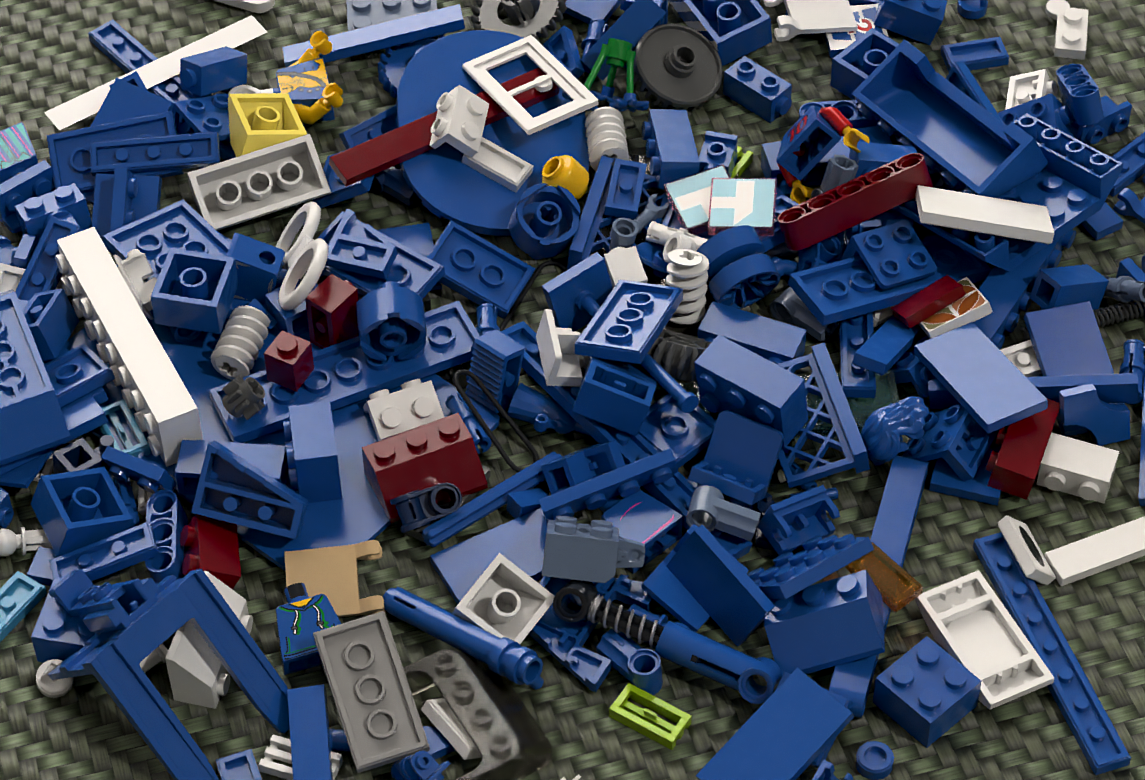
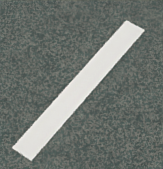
M251 15L119 77V79L137 71L145 87L148 89L180 74L181 58L225 46L235 48L267 33V31ZM115 79L44 113L58 130L83 120L99 111L110 90L109 85L113 84Z

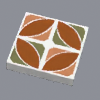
M967 277L958 281L966 293L964 297L918 324L930 339L968 323L975 322L993 312L989 301Z

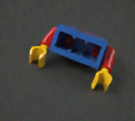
M812 105L783 137L776 162L788 186L793 187L790 195L791 199L798 204L805 202L806 197L810 198L814 190L802 185L803 178L840 141L841 136H844V145L857 153L861 152L857 149V143L860 139L867 143L870 142L869 137L853 128L851 122L835 107L819 109Z

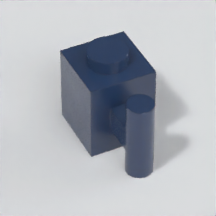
M110 435L102 436L100 438V446L94 450L83 438H80L53 453L54 474L105 467L109 471L110 468L102 460L101 456L107 445L114 448L113 437Z

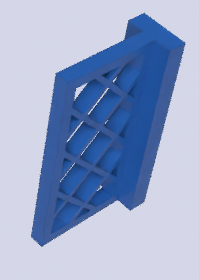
M601 156L580 217L578 229L569 249L567 270L590 257L594 251L602 248L607 253L610 251L611 237L605 238L599 229L613 224L616 219L621 218L605 215L606 218H603L614 167V158ZM645 174L641 197L645 202L639 204L638 213L643 212L648 203L650 195L646 190L652 187L658 188L656 176ZM658 188L665 190V192L656 198L654 205L662 207L665 203L669 202L671 195L666 188ZM664 217L652 221L662 224ZM650 223L645 228H643L639 233L643 232L644 235L647 236V230ZM633 243V244L630 245V247L637 246V245H636L635 243ZM642 262L646 274L648 266Z
M825 342L811 346L813 352L811 354L777 364L792 373L795 370L809 366L812 373L805 383L806 396L809 392L822 398L816 410L807 406L808 416L812 418L806 428H801L797 433L800 435V438L794 448L788 445L785 449L781 447L778 460L789 488L855 468L856 473L870 469L866 447ZM818 420L832 424V429L827 437L812 432ZM807 438L822 444L816 456L800 451ZM831 447L841 451L845 459L831 463L822 458L828 448ZM795 458L811 463L807 471L792 475L790 467Z

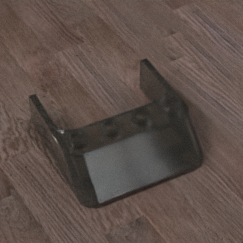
M441 650L403 668L412 696L436 686L481 753L482 761L480 765L472 772L456 780H520L550 763L552 759L550 741L506 677L491 671L487 664L464 652Z

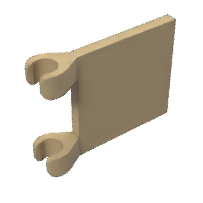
M369 540L352 545L284 552L286 587L295 583H304L309 597L325 594L338 618L372 615L382 611L386 613L382 596L376 595L360 599L357 560L381 559L382 547L379 541Z

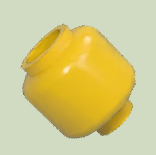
M554 156L546 162L542 169V183H547L546 186H561L572 193L576 200H579L588 190L589 173L572 156Z

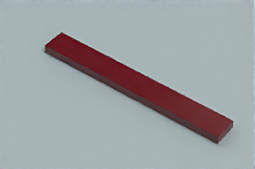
M538 67L500 85L508 92L535 80L538 76L546 74ZM553 82V88L549 91L539 92L534 87L513 96V98L525 109L558 95L560 87ZM485 91L475 94L489 103L485 126L509 116ZM437 111L333 155L329 159V165L347 187L434 149L430 146L432 136L430 129L436 120Z

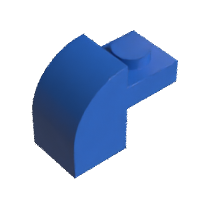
M617 440L603 444H595L542 465L541 468L552 495L623 467L626 464Z

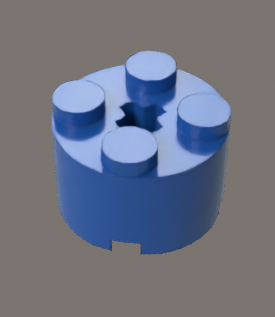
M547 183L531 186L521 195L511 215L508 227L512 239L532 259L541 260L562 253L568 247L578 229L580 206L572 193L561 186H546Z
M389 281L383 283L379 289L367 293L356 302L360 346L362 351L369 357L380 361H387V356H398V360H404L416 355L425 347L427 328L423 299L416 292L400 287L397 282Z

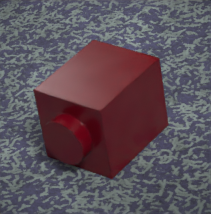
M283 330L264 352L267 380L295 392L298 391L314 370L311 342Z

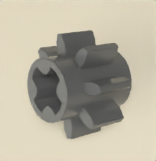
M239 375L222 388L227 394L222 399L223 405L228 413L236 418L244 415L249 420L265 407L263 402H261L265 397V391L261 384L252 377L244 380Z

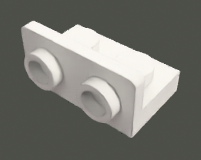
M1046 69L1011 76L1005 110L1051 93L1058 98L1056 82L1050 80Z

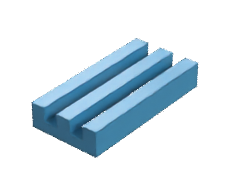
M124 399L102 407L125 447L122 452L137 458L140 453H144L145 456L151 454L150 446ZM120 410L138 444L132 445L115 411ZM107 423L100 426L99 429L102 435L112 436L114 448L120 450Z

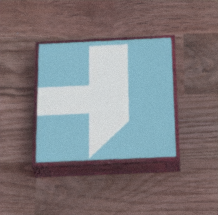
M724 165L663 185L664 193L682 228L687 229L688 233L696 235L719 227L710 226L713 179H731Z
M712 178L708 235H716L736 226L749 225L755 228L758 236H774L777 178Z

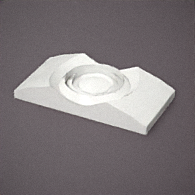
M979 570L916 595V603L934 640L982 681L978 700L989 710L1054 683V676Z

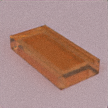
M871 542L874 550L846 565L845 568L851 574L867 570L882 595L883 602L896 613L921 595L923 586Z

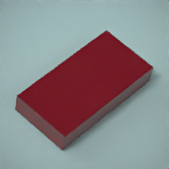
M946 275L895 305L891 310L896 319L907 327L912 328L964 297L966 293L960 283Z

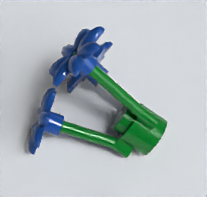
M609 38L607 44H602L600 55L584 86L590 90L606 58V65L611 66L606 85H603L601 93L594 90L590 92L599 101L606 100L609 102L610 107L618 109L620 112L627 109L633 113L636 110H647L649 108V101L637 102L636 94L633 93L634 59L636 55L635 51H631L633 44L624 40ZM625 63H627L626 93L623 100L622 97L613 96L615 90L613 83L617 68L623 69ZM562 92V96L565 99L573 101L565 92ZM595 106L585 111H594L598 107Z

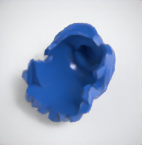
M908 396L896 403L891 402L888 406L878 408L866 419L860 434L867 450L868 459L871 460L874 466L882 465L894 459L899 452L909 450L907 443L902 442V435H906L910 439H920L924 436V418L929 414V409L924 404V399L918 396Z

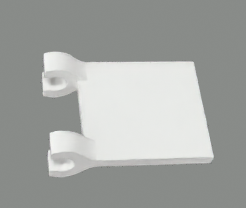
M763 0L766 7H774L782 2L785 4L788 15L778 16L779 28L774 29L777 41H787L798 34L857 31L858 28L848 0Z

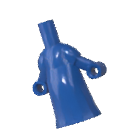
M523 383L519 384L508 409L510 418L533 424L534 429L538 432H544L546 429H554L559 434L577 431L592 437L554 399Z

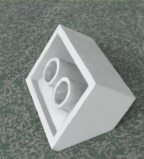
M204 571L250 634L253 617L248 613L246 599L211 573ZM188 621L176 631L165 658L173 699L216 709L221 695L225 696L228 692L230 675L192 623Z

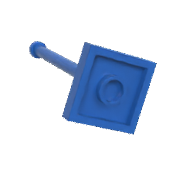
M598 252L542 285L548 307L552 309L555 326H559V328L566 326L571 328L572 331H577L588 324L613 290L605 259ZM647 353L640 365L678 402L677 406L683 413L692 412L698 406V397L692 392H687Z

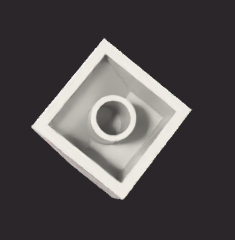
M499 553L455 607L452 614L500 638H510L521 644L552 605L555 596Z

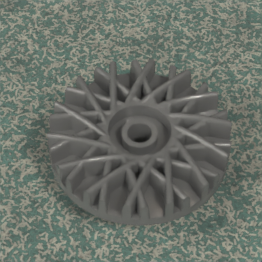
M680 24L658 25L648 30L635 47L634 75L636 76L634 83L640 80L642 83L640 92L647 91L646 99L651 94L657 99L654 104L658 105L661 103L662 109H666L668 105L675 106L674 109L687 110L689 107L692 108V111H695L697 108L701 109L706 102L708 103L721 85L723 67L717 50L705 36L690 27Z

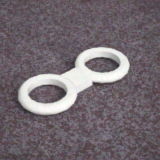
M316 202L304 204L294 214L276 245L277 248L285 252L284 269H288L282 282L278 299L280 306L286 311L297 308L310 294L319 280L328 258V244L321 238L313 239L321 219V208ZM303 224H304V227H303V229H302V231H301L299 237L297 238V240H296V242L294 243V245L290 248V246H291V244H292V242H293V240H294L296 234L298 233L299 229H300V228L303 226ZM305 274L304 278L302 279V281L300 282V284H299V285L297 286V288L295 289L298 280L301 279V278L303 277V275Z

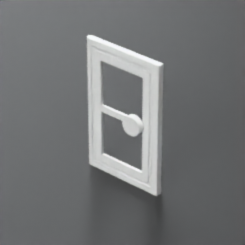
M532 35L462 65V68L528 135L599 105L598 99ZM527 55L546 74L538 76L535 80L507 92L487 71ZM554 82L573 101L533 118L513 96L534 87L539 92L549 91L553 88Z

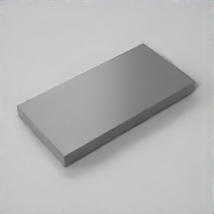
M378 612L314 632L313 637L357 773L401 760L419 751H430L385 612Z

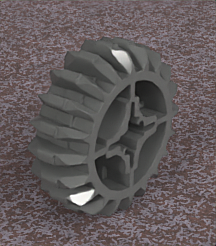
M663 330L648 354L673 378L697 382L694 362L711 342L683 333Z

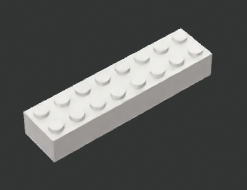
M95 227L57 240L59 254L55 255V259L60 272L64 274L60 278V282L66 295L73 296L72 304L78 318H85L84 326L90 340H97L98 344H96L100 358L111 365L110 368L115 376L114 384L116 386L122 385L123 399L126 401L129 409L134 407L137 412L134 413V416L141 431L148 432L149 437H147L153 455H160L166 467L177 463L182 440H203L197 406Z

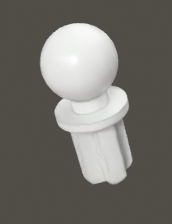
M21 527V534L17 535L9 529H0L1 557L10 556L16 549L22 548V555H26L27 551H37L39 546L53 549L43 529L25 530V527Z

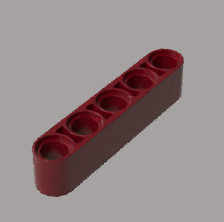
M911 153L782 212L777 219L787 248L791 251H798L810 247L914 199L917 185L932 187V180L923 154Z

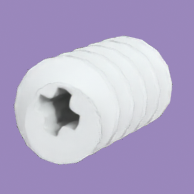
M613 107L597 108L585 120L589 161L595 171L598 168L601 156L614 158V162L615 158L630 160L623 116L618 109Z
M675 249L667 255L671 263L666 268L669 273L666 277V284L670 287L683 289V300L669 321L678 324L697 323L704 318L706 312L705 294L707 292L706 282L708 280L709 260L705 255L697 251Z
M238 306L232 311L230 319H228L225 329L211 355V363L215 370L230 380L235 379L239 375L245 377L250 374V370L255 364L254 360L257 359L259 350H261L264 344L263 340L268 336L267 327L270 325V319L261 310L252 306Z

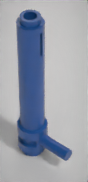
M401 587L390 588L383 595L385 610L394 617L487 664L491 671L500 676H506V678L518 685L526 684L535 690L543 686L544 680L540 676L543 663L535 651L521 646L510 638H500Z

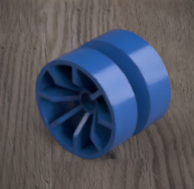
M742 225L724 230L708 239L697 250V252L705 255L709 260V269L707 270L708 290L717 303L737 309L745 308L767 296L780 281V275L769 255L764 254L765 247L752 226Z

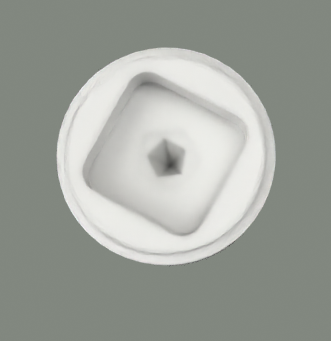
M48 660L37 670V687L47 697L58 698L64 696L72 687L73 677L51 680L48 676L53 669L63 662L62 660Z

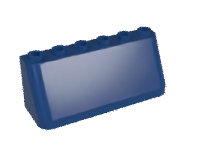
M905 39L852 93L858 102L856 109L864 118L870 120L873 117L878 121L876 125L888 137L894 134L899 138L897 142L900 145L914 146L917 153L923 154L929 170L932 171L934 168H937L941 172L939 174L940 177L949 186L954 188L958 185L963 189L961 191L963 193L998 198L1039 174L1048 165L1047 159L1032 136L1014 122L1006 126L937 73L926 55Z

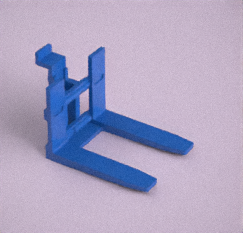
M79 569L72 571L49 590L51 598L56 597L71 617L79 616L84 618L82 621L90 632H95V635L85 642L86 645L72 653L53 669L48 676L51 680L93 674L174 780H219L205 754L140 667V662L188 621L192 623L253 706L278 733H285L290 729L288 688L202 569L192 570L186 576L179 579L174 575L166 576L159 583H155L152 578L142 580L138 578L112 585L106 582L100 587L94 585L84 571Z

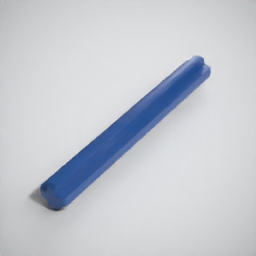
M551 452L461 506L457 511L426 527L422 531L424 542L426 545L436 547L507 504L508 493L529 490L542 483L546 479L541 466L562 457V455Z

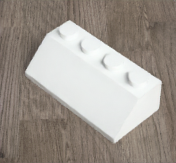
M310 134L188 172V182L198 212L216 231L331 194Z

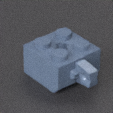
M556 516L555 520H548L542 576L606 583L615 576L616 568L643 567L645 543L619 537V528L612 527L613 523L609 521L592 520L591 524L577 523V518Z

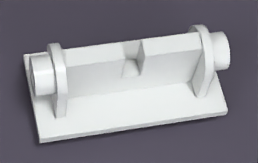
M139 249L131 250L127 254L128 258L122 260L116 254L113 255L118 265L117 268L142 312L150 320H153L154 318L150 312L152 310L151 294L157 279L154 277L144 282V279L154 274L145 253L140 252Z

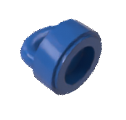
M958 0V13L967 19H979L987 12L988 0Z

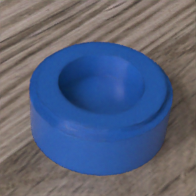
M870 741L859 747L855 764L858 772L863 777L871 780H880L887 777L893 769L894 754L886 744Z

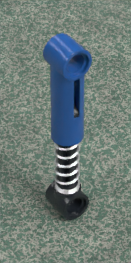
M571 579L554 597V611L562 620L570 623L580 620L584 622L591 621V623L600 622L603 623L604 628H614L616 634L623 632L628 639L635 637L638 639L639 644L646 642L650 645L651 649L656 648L655 652L660 657L739 691L741 696L750 703H764L774 693L782 678L780 667L772 659L751 657L671 621H668L665 627L659 625L658 620L653 622L646 619V614L641 617L634 614V609L630 612L623 609L622 604L618 607L611 604V599L606 601L603 596L600 597L592 582ZM569 594L578 596L582 606L574 604ZM752 675L762 676L766 680L767 686L758 685Z

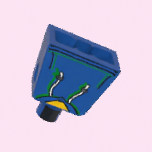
M295 583L286 587L284 593L288 604L276 608L284 675L321 665L322 662L313 633L342 624L327 596L319 594L309 597L304 583Z

